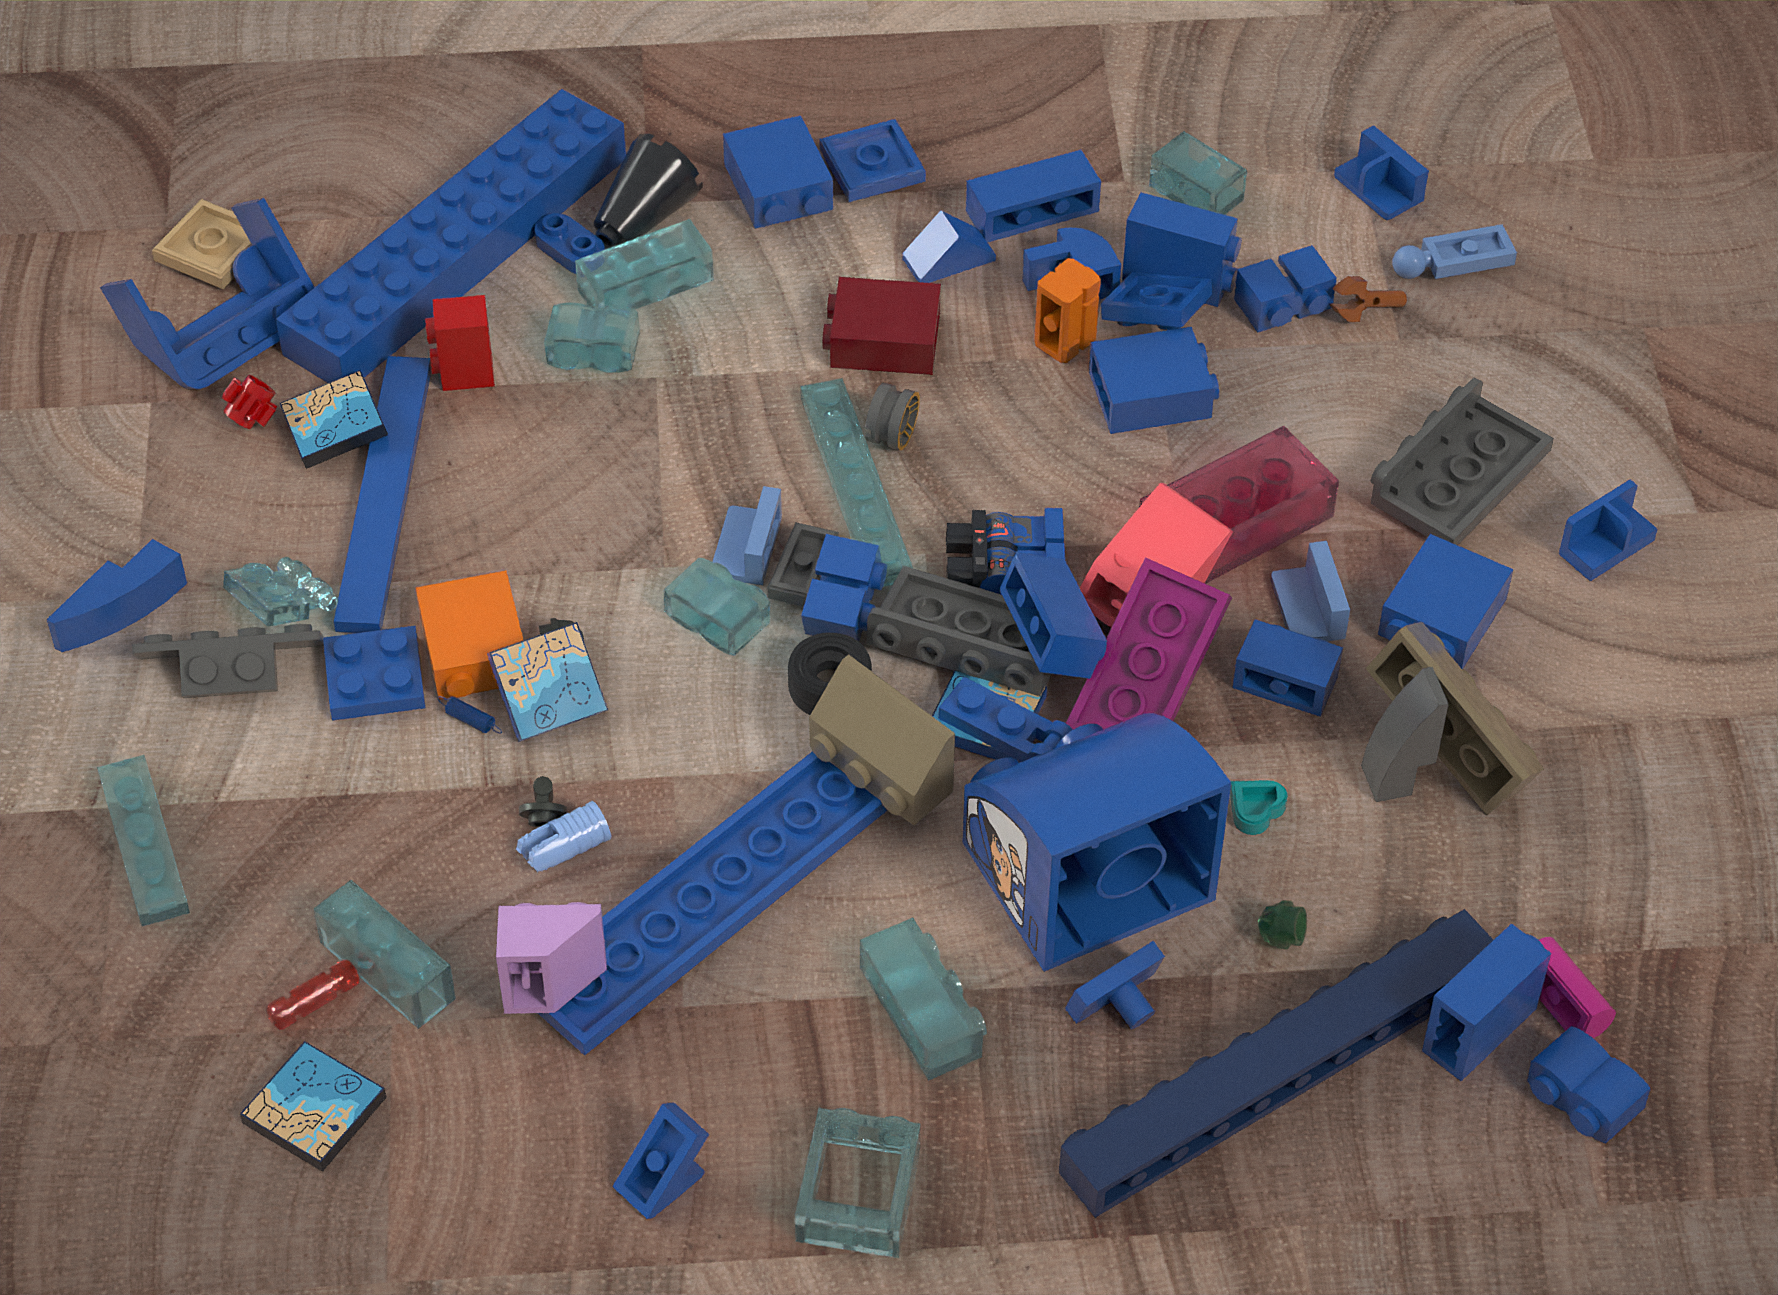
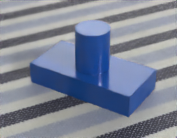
M1154 941L1150 942L1077 988L1065 1007L1066 1011L1075 1023L1078 1024L1111 1002L1131 1029L1137 1028L1155 1013V1010L1137 988V985L1155 974L1165 955Z

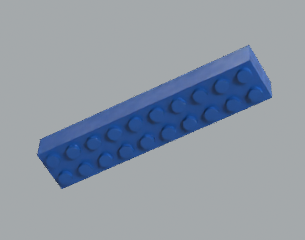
M559 90L276 318L282 355L327 383L358 370H361L365 378L382 364L388 356L394 354L426 327L425 318L434 317L432 299L462 297L535 236V224L540 218L551 213L562 214L622 164L626 156L624 123L567 91Z

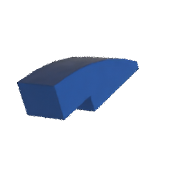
M152 539L123 568L108 560L46 619L55 649L65 652L105 638L144 618L167 602L187 584L181 554Z

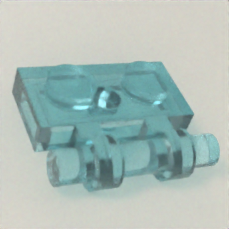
M290 557L281 558L277 563L278 571L275 572L267 565L261 563H248L243 568L224 571L223 588L268 627L308 620L311 609L322 608L324 611L330 612L338 605V598L333 594L332 587L323 579L314 578L311 569L303 562L293 560Z

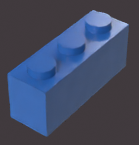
M1077 150L967 180L966 212L985 240L992 242L1099 212L1101 180L1083 151Z
M1015 552L999 590L1039 671L1090 679L1098 661L1102 660L1105 655L1107 639L1065 559Z

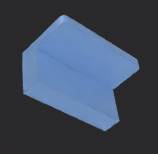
M763 486L757 509L740 506H730L728 508L710 568L711 577L763 585L782 520L781 489Z
M1327 541L1309 543L1305 567L1278 570L1271 573V584L1286 629L1325 641L1346 639L1350 607Z

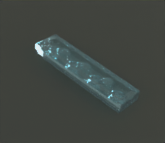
M145 755L97 767L141 926L190 913Z

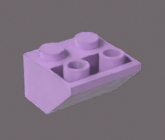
M572 902L566 905L521 903L516 906H499L496 961L504 1014L555 1013L607 970L601 904Z

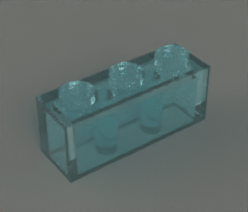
M690 219L575 260L578 292L599 323L714 281L712 249Z
M352 880L348 881L313 909L320 943L418 1029L456 999L450 964Z
M910 918L860 939V969L929 1081L981 1058L983 1036L987 1034V1028L980 1011L976 1007L969 1008L964 1000L962 985L956 973L952 969L946 971L939 960L940 953L933 936L929 932L923 934L914 918Z

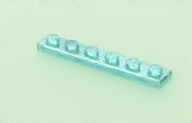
M843 378L800 386L801 400L852 540L879 545L882 563L887 564V574L883 587L893 585L903 566L913 568Z

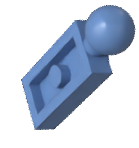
M1501 224L1423 238L1421 249L1413 245L1403 246L1398 249L1393 256L1392 264L1395 272L1405 279L1418 277L1427 267H1430L1435 279L1515 265L1517 252Z

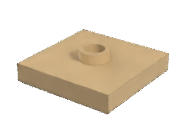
M201 199L152 249L154 261L224 289L234 278L233 263L236 256L252 244L234 212Z

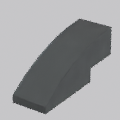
M1433 667L1423 668L1402 689L1377 723L1366 746L1361 767L1376 802L1412 796L1417 768L1419 766L1435 764L1437 761L1448 702Z

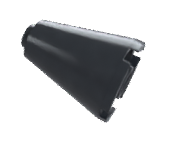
M649 133L639 134L631 143L593 222L596 229V237L600 238L604 246L610 249H615L616 247L626 249L695 198L703 187L702 182L696 183L695 178L699 175V172L688 157L667 141L662 146L651 142L655 135Z

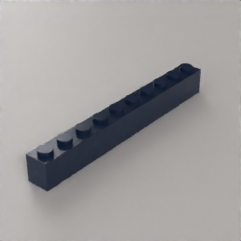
M1465 909L1450 918L1445 916L1438 918L1421 935L1410 941L1408 939L1399 941L1388 951L1387 955L1371 964L1364 962L1358 965L1346 979L1332 987L1325 985L1311 995L1307 1002L1295 1009L1287 1008L1278 1012L1266 1026L1252 1034L1251 1032H1245L1239 1035L1222 1052L1213 1057L1204 1056L1190 1066L1186 1073L1172 1081L1163 1080L1157 1083L1142 1099L1130 1106L1123 1104L1116 1107L1107 1115L1104 1121L1089 1130L1079 1129L1072 1133L1061 1146L1059 1174L1094 1218L1098 1217L1428 1019L1434 995L1493 941L1492 937Z

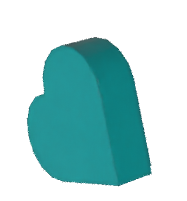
M1270 780L1231 781L1230 798L1235 826L1239 831L1249 835H1257L1266 831L1270 825V820L1282 816L1286 810L1288 798L1286 789L1280 783Z

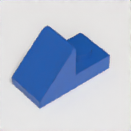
M663 1103L612 1187L646 1219L654 1218L704 1175V1169L694 1159L708 1138L709 1133L676 1103Z

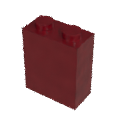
M839 277L837 293H829L827 319H833L832 324H824L822 349L830 350V368L933 375L940 321L941 284Z

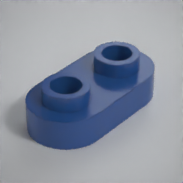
M551 213L540 218L535 224V238L538 248L568 271L577 275H591L601 270L605 265L606 258L603 241L565 214Z

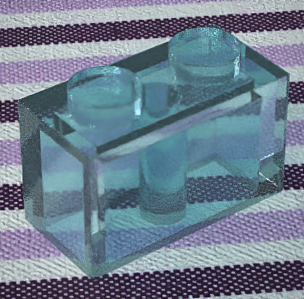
M1183 131L1152 155L1149 186L1175 202L1226 215L1244 201L1247 169Z

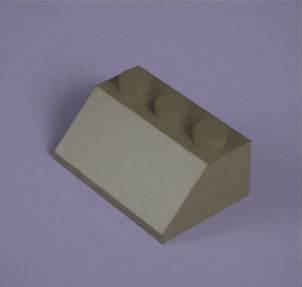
M847 655L839 664L809 716L810 747L819 759L824 762L830 761L843 771L853 785L861 789L865 788L876 796L890 813L901 815L912 825H915L953 793L955 733L852 656Z

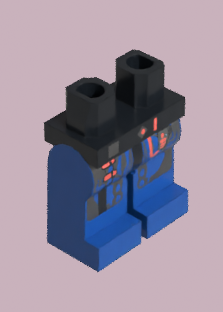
M1044 508V516H1012L1004 512H994L986 515V510H972L971 523H947L946 553L970 554V557H947L946 578L1001 594L999 589L1015 552L1065 559L1063 508Z

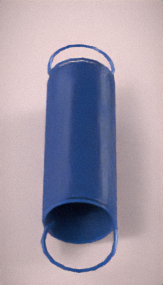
M452 696L447 704L444 705L445 713L483 733L489 732L491 728L495 731L493 729L496 726L495 718L470 704Z

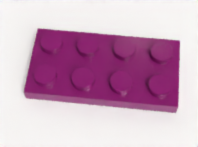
M1145 557L1106 638L1105 655L1102 660L1098 661L1091 678H1087L1066 724L1073 730L1086 724H1098L1103 729H1106L1144 713H1155L1174 721L1232 600L1230 594Z

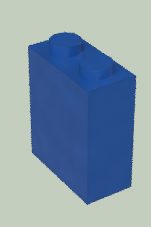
M801 115L723 134L724 165L755 229L833 210V178Z
M1140 192L1126 222L1122 281L1131 272L1212 279V296L1204 304L1218 307L1225 291L1231 293L1236 283L1238 268L1232 267L1238 257L1242 238L1236 236L1238 218Z
M1192 327L1091 342L1089 374L1110 434L1212 418L1213 400L1219 398V384L1214 373L1209 374L1205 345L1197 342Z
M1430 534L1384 603L1378 635L1391 640L1404 626L1422 621L1430 632L1436 634L1442 640L1446 651L1463 669L1507 600L1514 569Z
M1511 923L1434 995L1422 1052L1458 1080L1462 1081L1537 1009L1552 953L1545 949L1537 938L1525 934Z

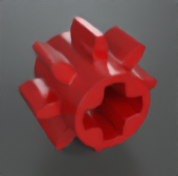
M249 374L243 382L234 377L221 397L228 402L223 411L230 419L244 428L251 429L256 421L265 427L278 407L271 402L276 392L268 384Z

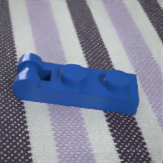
M966 677L962 678L939 707V720L1020 762L1055 749L1059 741L1073 730L1065 722L1058 720L1051 722ZM1038 739L1043 743L1033 744V741Z

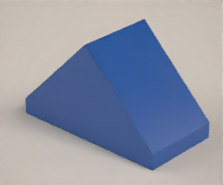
M940 210L902 253V259L918 282L930 283L996 261V254L978 228Z

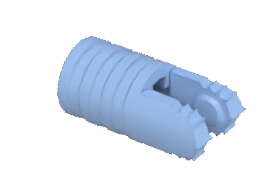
M594 801L585 804V806L578 807L572 812L560 816V818L532 830L529 834L526 833L525 836H521L516 850L528 860L527 862L531 867H534L537 872H542L578 854L580 855L602 842L610 840L611 833L600 808Z

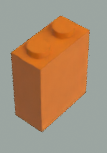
M507 571L415 587L437 696H442L446 699L452 696L460 698L469 694L499 689L487 653L523 641Z

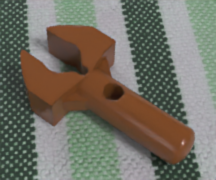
M1347 276L1337 283L1333 290L1340 295L1353 294L1356 298L1351 299L1346 304L1330 303V307L1334 312L1346 321L1360 322L1362 311L1366 308L1403 307L1406 305L1407 296L1402 290L1368 291L1366 289L1368 281L1360 276Z

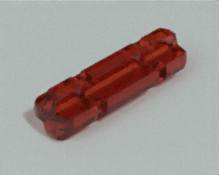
M343 959L329 968L331 973L326 975L325 972H321L289 991V998L285 999L284 996H281L266 1006V1012L270 1022L276 1029L283 1030L297 1022L295 1016L300 1014L301 1017H305L337 998V991L341 990L342 993H345L357 986L360 979L353 964L348 959Z

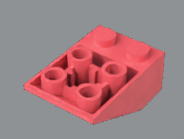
M1160 483L1093 562L1080 586V590L1094 616L1112 628L1145 557L1205 583L1233 531L1166 484Z

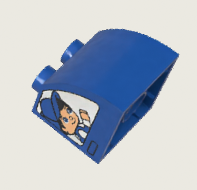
M1144 713L1106 729H1103L1098 724H1086L1066 734L1059 741L1056 748L1020 763L1014 758H1000L982 767L973 776L970 783L964 786L962 843L1045 972L1216 900L1231 782L1205 748L1189 732L1165 716L1155 713Z

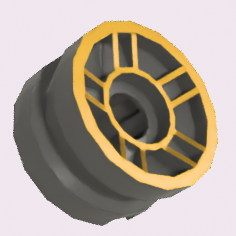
M881 383L873 396L868 410L865 428L871 430V434L866 433V441L876 444L884 441L888 443L889 448L903 450L907 446L915 428L920 405L919 393L909 389L900 392L897 391L895 385Z

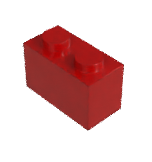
M485 295L432 299L434 317L425 318L428 344L437 345V348H430L432 374H441L443 391L495 387Z

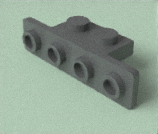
M311 624L284 626V633L266 634V629L261 627L242 628L237 630L238 636L219 637L218 631H198L191 633V640L172 641V635L155 634L145 636L144 643L132 644V652L140 660L180 657L181 694L183 698L278 691L276 650L324 646V636L319 630L312 631Z

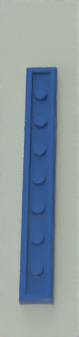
M387 357L377 409L388 435L370 442L334 617L335 632L361 633L382 630L432 372L430 358Z

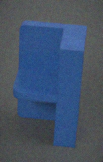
M1373 125L1361 132L1358 156L1335 168L1334 177L1383 219L1390 220L1424 201L1429 170Z
M1631 479L1573 514L1566 521L1559 555L1589 581L1597 578L1655 541L1658 528L1632 507L1638 485Z

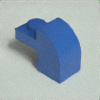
M1074 227L1057 229V242L1024 250L1022 281L1028 291L1036 290L1038 281L1049 272H1055V268L1068 258L1075 259L1085 267L1093 269L1099 275L1101 282L1100 292L1098 293L1099 299L1107 298L1120 285L1121 263L1106 239L1090 230Z

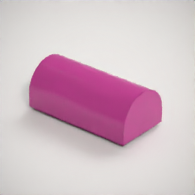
M1553 937L1539 939L1544 948L1552 953L1540 994V1001L1565 1031L1570 1026L1584 1031L1592 1038L1599 1036L1613 1022L1616 1016L1615 1010Z

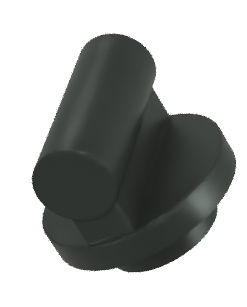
M545 776L538 777L534 781L533 789L536 802L519 806V816L527 818L528 825L534 827H541L567 813L566 806L552 803L554 798L553 784Z

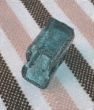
M580 303L554 305L544 341L547 364L564 370L584 369L587 367L607 373L632 370L640 336L638 311L615 305L602 306L596 309Z
M698 558L664 589V611L682 627L700 633L711 645L729 655L735 656L770 623V602L765 593L755 585H748L742 581L734 580L729 570L720 563H713L707 559Z

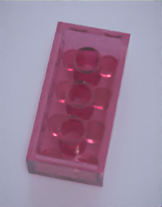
M1283 425L1173 481L1167 486L1233 531L1205 581L1206 584L1334 517L1339 480ZM1150 494L1140 498L1139 507L1144 503V501L1149 497Z

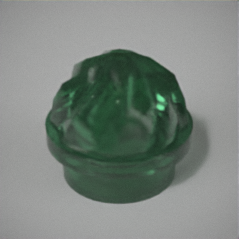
M1282 900L1274 905L1266 906L1258 919V928L1263 940L1276 946L1278 949L1287 950L1291 945L1301 946L1307 931V913L1305 908L1294 906L1290 900Z

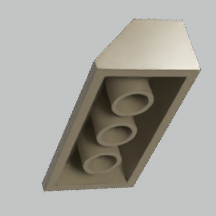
M1422 621L1406 625L1392 637L1367 666L1366 670L1393 701L1423 668L1433 667L1448 702L1438 757L1483 812L1488 815L1526 787L1544 770V767L1537 760L1533 749L1522 742L1509 727L1503 713L1497 707L1491 705L1479 691L1472 676L1466 670L1461 669L1450 656L1442 640L1436 634L1430 632Z

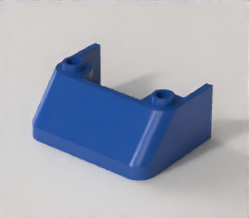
M265 198L238 203L231 207L252 244L241 251L233 263V274L242 292L176 332L171 321L164 314L150 311L132 279L110 282L100 287L133 345L183 388H205L279 342L276 318L315 288Z

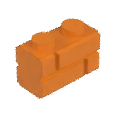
M1068 258L1055 268V272H1049L1037 283L1035 346L1060 363H1068L1079 354V349L1084 350L1091 345V342L1096 341L1099 306L1098 293L1100 292L1101 282L1099 275L1093 269L1085 267L1075 259Z

